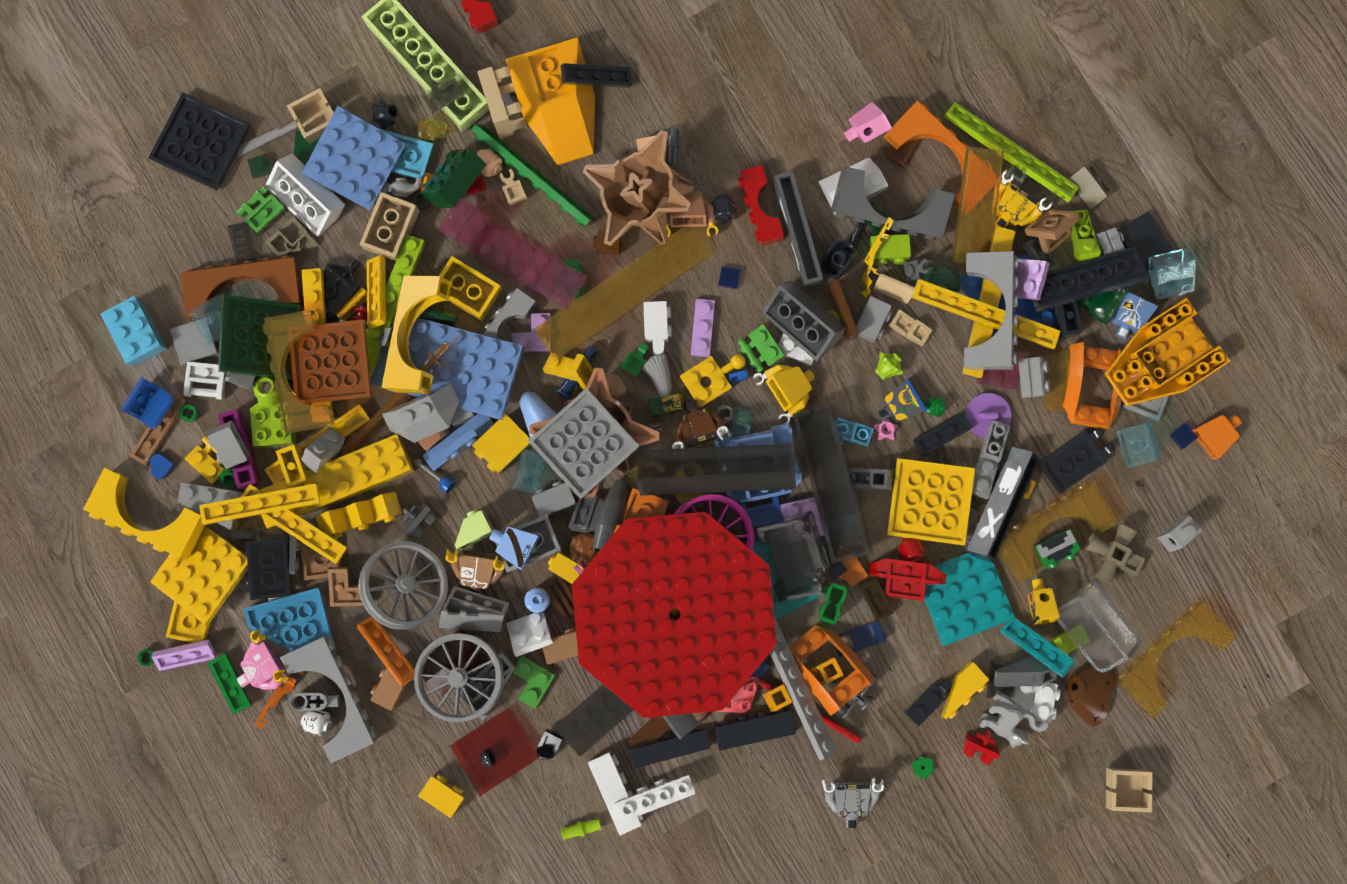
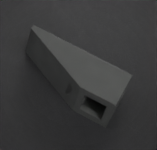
M1030 656L996 670L994 686H1042L1056 680L1057 673L1035 657Z

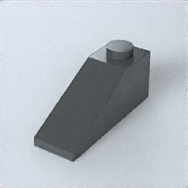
M835 467L833 486L893 491L895 472L886 469Z

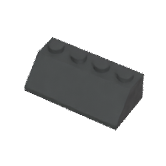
M791 280L779 284L761 313L816 362L839 341L847 329Z

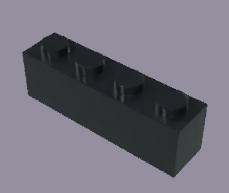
M782 707L771 714H767V711L755 713L756 717L748 718V715L737 717V721L730 723L729 719L718 721V725L714 726L719 751L796 734L791 710H786V707Z

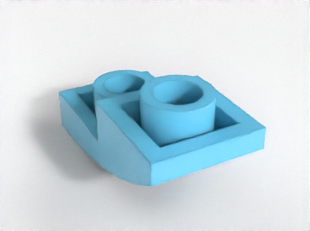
M835 417L829 435L868 447L874 428Z

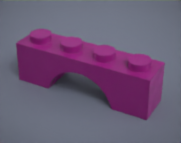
M235 409L218 414L220 425L233 421L250 453L247 461L233 467L237 489L246 490L249 484L255 487L262 485L243 412Z

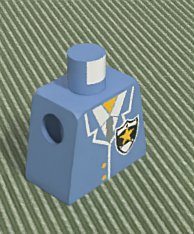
M1128 292L1112 319V323L1119 326L1115 335L1121 339H1126L1129 332L1135 334L1140 327L1147 323L1158 306Z

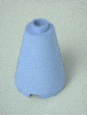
M527 391L520 396L519 404L528 432L530 424L547 420L557 415L535 392Z

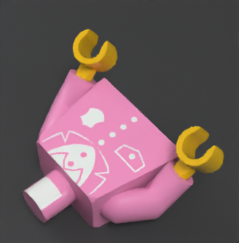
M261 630L252 631L250 634L251 644L244 656V660L240 664L245 673L239 676L237 681L243 688L251 683L253 687L262 690L277 689L283 681L288 680V677H286L288 673L271 644L262 642V640L266 639V636H260Z

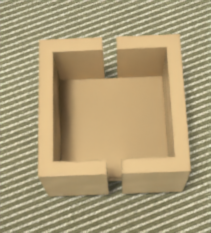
M321 88L287 105L303 137L309 144L321 138L334 113Z
M1106 768V786L1110 787V790H1106V808L1112 811L1152 812V794L1143 791V788L1152 790L1151 771Z

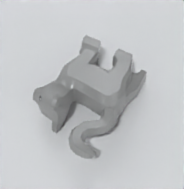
M998 690L993 697V700L998 703L997 705L993 704L990 706L989 712L991 714L999 713V716L996 717L983 712L979 719V727H990L998 736L1006 738L1012 748L1021 746L1023 743L1027 745L1029 743L1026 739L1029 731L1015 728L1023 718H1028L1029 725L1035 731L1042 732L1049 727V721L1046 720L1041 725L1037 724L1035 714L1025 710L1009 696Z

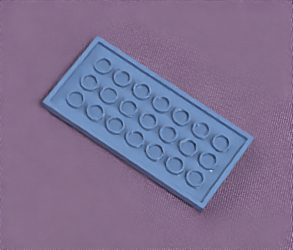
M417 318L409 337V353L414 365L419 370L434 375L431 392L451 383L460 400L457 408L503 420L525 347ZM385 347L371 378V384L382 387L389 349ZM404 393V394L412 395V396H415V397H420V396H422V395H425V394Z

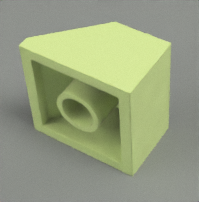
M475 509L467 513L468 517L463 519L455 543L456 549H466L491 536L494 527L486 512Z

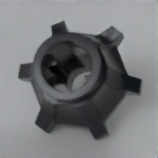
M379 100L377 105H371L373 110L372 122H377L383 130L387 128L388 124L393 125L394 120L399 116L397 106L388 104L384 100Z

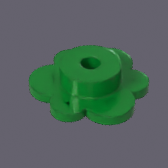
M920 756L918 760L912 762L915 776L927 779L929 774L934 772L932 767L933 761L930 758L925 759L923 756Z

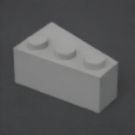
M181 483L177 502L200 513L199 505L240 498L243 493ZM239 519L218 523L230 530L237 531Z
M454 586L441 611L439 628L501 632L506 620L509 603Z
M501 650L498 656L504 671V687L515 668V663ZM491 663L479 669L471 677L496 679L494 664ZM468 680L469 683L491 697L496 681ZM465 684L476 710H479L486 704L488 699ZM460 687V696L470 706L462 687ZM488 712L480 716V719L482 721L485 719Z

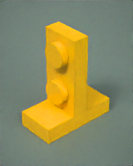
M550 354L543 367V371L547 374L577 381L581 388L585 390L593 373V368L586 357L581 354H577L575 359Z

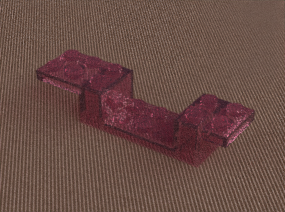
M462 199L454 208H450L437 228L440 232L455 240L459 247L533 293L542 294L566 310L587 280V276L542 248L538 247L535 249L493 223L490 216Z

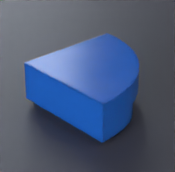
M747 370L727 375L729 383L745 381L748 377Z

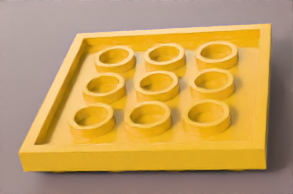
M897 458L887 535L965 545L975 468Z
M205 525L189 559L177 561L168 556L150 582L203 624L209 625L247 572L246 555Z

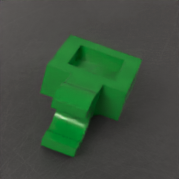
M642 343L636 353L630 351L620 368L637 378L647 362L643 359V356L647 353L649 346Z

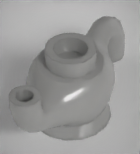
M397 178L396 182L392 184L386 182L381 192L385 194L391 192L393 197L401 200H410L409 195L421 187L423 179L416 178L415 184L407 183V179Z

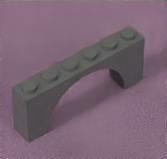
M842 166L831 211L835 212L836 216L847 219L848 215L854 217V221L865 223V220L872 221L871 225L883 227L888 218L877 213L866 197L864 188L866 171ZM931 188L928 198L918 210L902 218H891L894 222L890 230L900 232L901 229L908 230L907 234L918 236L919 233L925 234L924 238L936 240V237L943 239L955 194Z

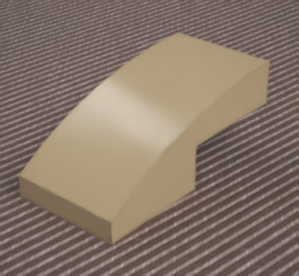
M900 309L896 311L887 325L920 346L924 345L932 332V329L919 320H914Z

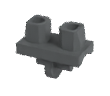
M424 503L419 510L414 505L410 510L406 508L402 510L406 514L402 521L405 524L407 523L402 529L404 534L408 537L411 535L418 540L421 538L425 531L418 526L419 523L423 520L428 525H431L436 519L429 506Z

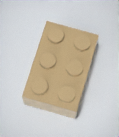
M380 192L359 245L364 250L396 261L406 236L411 234L420 210L412 203Z

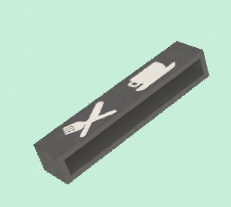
M790 171L775 175L773 182L803 289L820 285L823 282V276L794 172Z

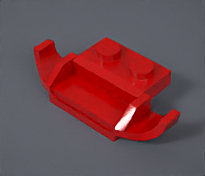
M886 558L871 563L869 569L870 575L887 578L885 596L924 601L926 584L942 585L946 584L947 574L939 571L929 563Z

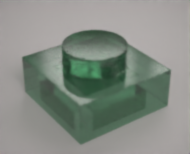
M266 154L247 159L254 179L271 174L272 171Z

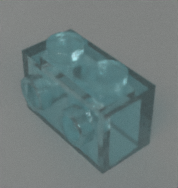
M528 450L521 452L512 486L513 490L528 494L536 493L540 486V474L545 465L544 458L539 453Z

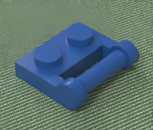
M778 496L771 497L773 503L752 508L746 507V503L749 502H739V505L748 514L753 527L783 520Z

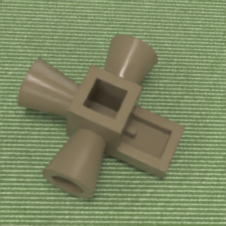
M1119 524L1115 541L1108 543L1095 533L1090 535L1084 550L1101 554L1100 559L1105 561L1094 575L1096 579L1112 585L1116 567L1135 577L1138 576L1145 559L1132 553V549L1126 547L1137 532Z

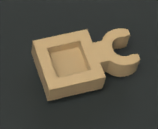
M510 169L511 175L509 178H504L502 173H500V178L503 183L507 184L502 189L509 205H513L527 199L520 181L514 182L515 175Z

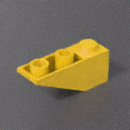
M970 661L955 675L941 714L944 719L948 717L950 719L959 712L957 709L962 704L965 706L972 701V695L978 691L980 693L987 687L986 682L989 679L974 662Z

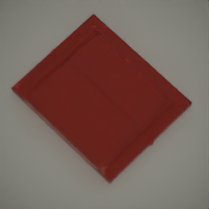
M510 708L450 745L464 772H466L480 796L539 759L534 746ZM487 748L496 757L495 766L489 768L482 765L481 758H479L480 754Z

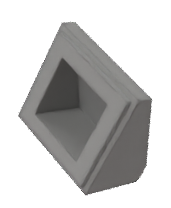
M1012 165L1004 176L1010 178L1014 173L1013 180L1010 182L1020 187L1028 175Z

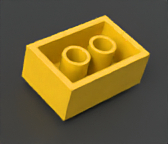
M451 256L439 275L452 282L448 301L482 322L503 291L499 284Z

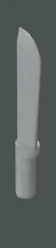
M296 121L243 143L237 152L238 157L297 129Z

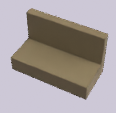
M1092 162L1068 179L1079 187L1076 192L1089 209H1092L1114 193Z

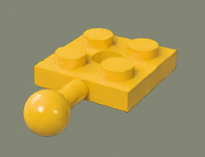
M736 354L732 356L730 363L719 368L714 358L710 356L680 375V378L694 400H697L699 408H702L732 389L724 375L734 368H743L746 360L741 354ZM703 377L711 379L709 387L701 386L700 381Z

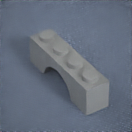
M518 288L515 291L512 290L506 298V304L503 307L500 306L496 311V317L493 322L489 321L485 326L483 335L499 339L500 331L504 324L516 318L527 319L537 306L536 301Z

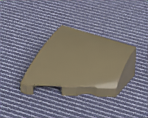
M294 215L265 240V243L277 256L298 252L302 249L318 245L317 241Z

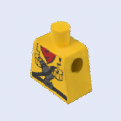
M1043 579L1032 580L1033 591L1028 595L1033 626L1052 624L1060 618L1053 589H1045Z

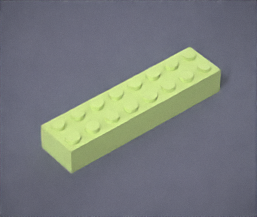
M380 0L361 16L367 27L462 132L466 131L489 111L486 98L397 0Z

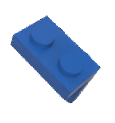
M141 377L124 402L121 410L155 430L162 423L167 411L173 406L175 397L161 387Z

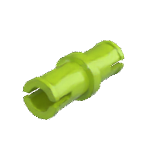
M599 818L582 823L578 821L575 825L560 828L563 841L577 836L584 837L587 833L601 830Z

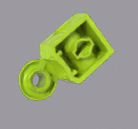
M258 377L254 382L253 391L258 399V403L250 408L253 447L258 449L297 445L294 407L280 401L285 390L282 379ZM267 383H271L270 391L265 392L264 386Z

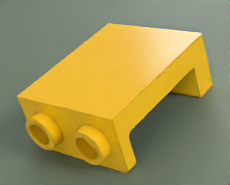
M505 413L503 420H498L472 445L475 448L473 452L480 459L485 458L489 462L486 466L493 473L497 471L501 474L522 451L531 446L528 442L530 438Z

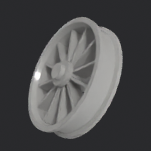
M410 541L393 542L379 549L367 560L359 578V594L365 609L377 622L393 629H412L433 618L442 608L448 591L446 571L438 557L428 548ZM395 551L398 573L384 557V554ZM400 551L413 553L405 574ZM418 555L428 565L412 576L410 573ZM377 559L381 561L393 578L372 569ZM430 566L436 579L416 582L415 577ZM373 575L393 585L369 588V576ZM437 583V596L416 588V586ZM392 589L391 594L376 605L370 592ZM414 593L435 601L430 611L426 609ZM392 595H398L390 616L380 610L379 606ZM402 595L407 621L394 618ZM409 598L422 612L423 617L413 620Z
M450 634L433 641L420 655L414 673L415 690L422 705L432 715L450 722L469 721L484 715L497 702L504 683L503 666L497 652L486 641L468 634ZM454 640H460L458 668L445 644ZM464 640H467L479 646L462 669ZM441 645L450 661L452 670L431 657V654ZM483 648L491 660L466 672L480 649ZM430 659L449 672L448 676L423 674L427 660ZM491 663L494 664L496 679L469 677V674ZM423 676L448 678V682L425 692ZM468 680L496 681L491 697L469 683ZM450 684V689L438 707L434 706L427 695ZM465 684L488 699L486 704L479 710H476ZM460 687H462L473 710L471 714L458 716ZM456 688L454 715L447 714L440 709L453 689Z

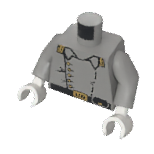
M831 778V783L825 784V781L822 780L825 801L839 817H846V828H858V817H866L867 813L872 811L879 799L880 792L884 789L883 780H881L880 784H875V778L872 779V787L869 782H834L833 778Z

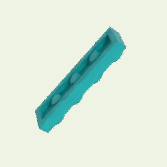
M1015 617L1006 622L1000 629L1004 636L1062 678L1075 664L1074 659Z

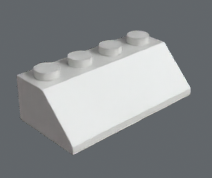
M290 154L276 161L265 187L310 231L319 237L339 218L345 204L328 187L302 174L305 165L293 154Z

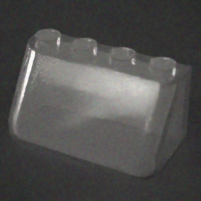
M1095 580L1084 585L1058 608L1060 618L1057 621L1091 665L1099 672H1107L1129 660L1143 642Z

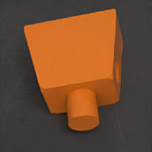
M1220 415L1192 429L1191 433L1212 460L1220 458L1240 437L1235 429L1242 422L1236 415L1229 419L1224 415Z

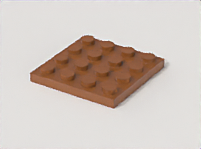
M365 320L288 328L295 405L372 397Z

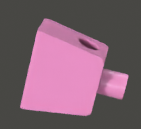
M871 102L849 118L852 128L845 131L844 135L849 142L859 137L865 143L887 132L892 127L884 112Z

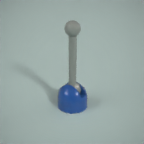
M421 459L415 460L416 466L422 467L439 481V488L447 494L452 490L456 483L450 477L441 478L425 466Z

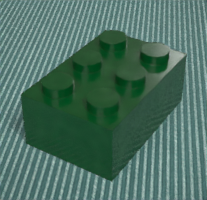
M472 149L451 150L446 155L445 162L436 168V174L433 178L424 184L421 194L436 208H454L487 165Z

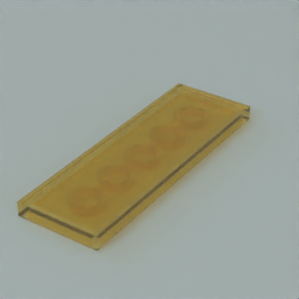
M966 147L952 262L966 263V253L990 252L994 235L1004 151Z

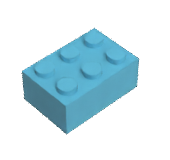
M133 296L100 313L126 364L134 367L167 350L146 306L140 298Z

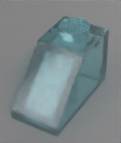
M735 407L730 427V433L733 437L749 435L754 411Z

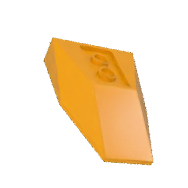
M578 37L505 59L518 102L522 109L523 118L556 164L562 165L594 155L595 94L593 87L562 84L560 65L563 63L585 64Z
M1187 298L1140 327L1106 371L1105 376L1126 406L1185 392L1230 362L1220 345L1213 348L1192 318L1197 312Z

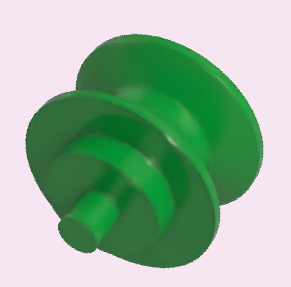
M934 396L930 397L926 403L927 414L936 417L942 416L946 409L945 400Z

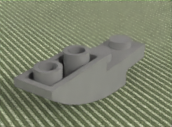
M991 420L975 465L972 495L984 499L989 498L1010 425Z

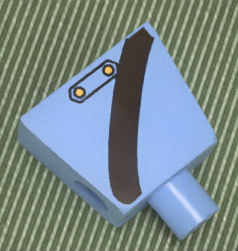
M507 527L505 533L494 529L489 539L499 544L496 549L498 554L517 568L523 570L540 537Z

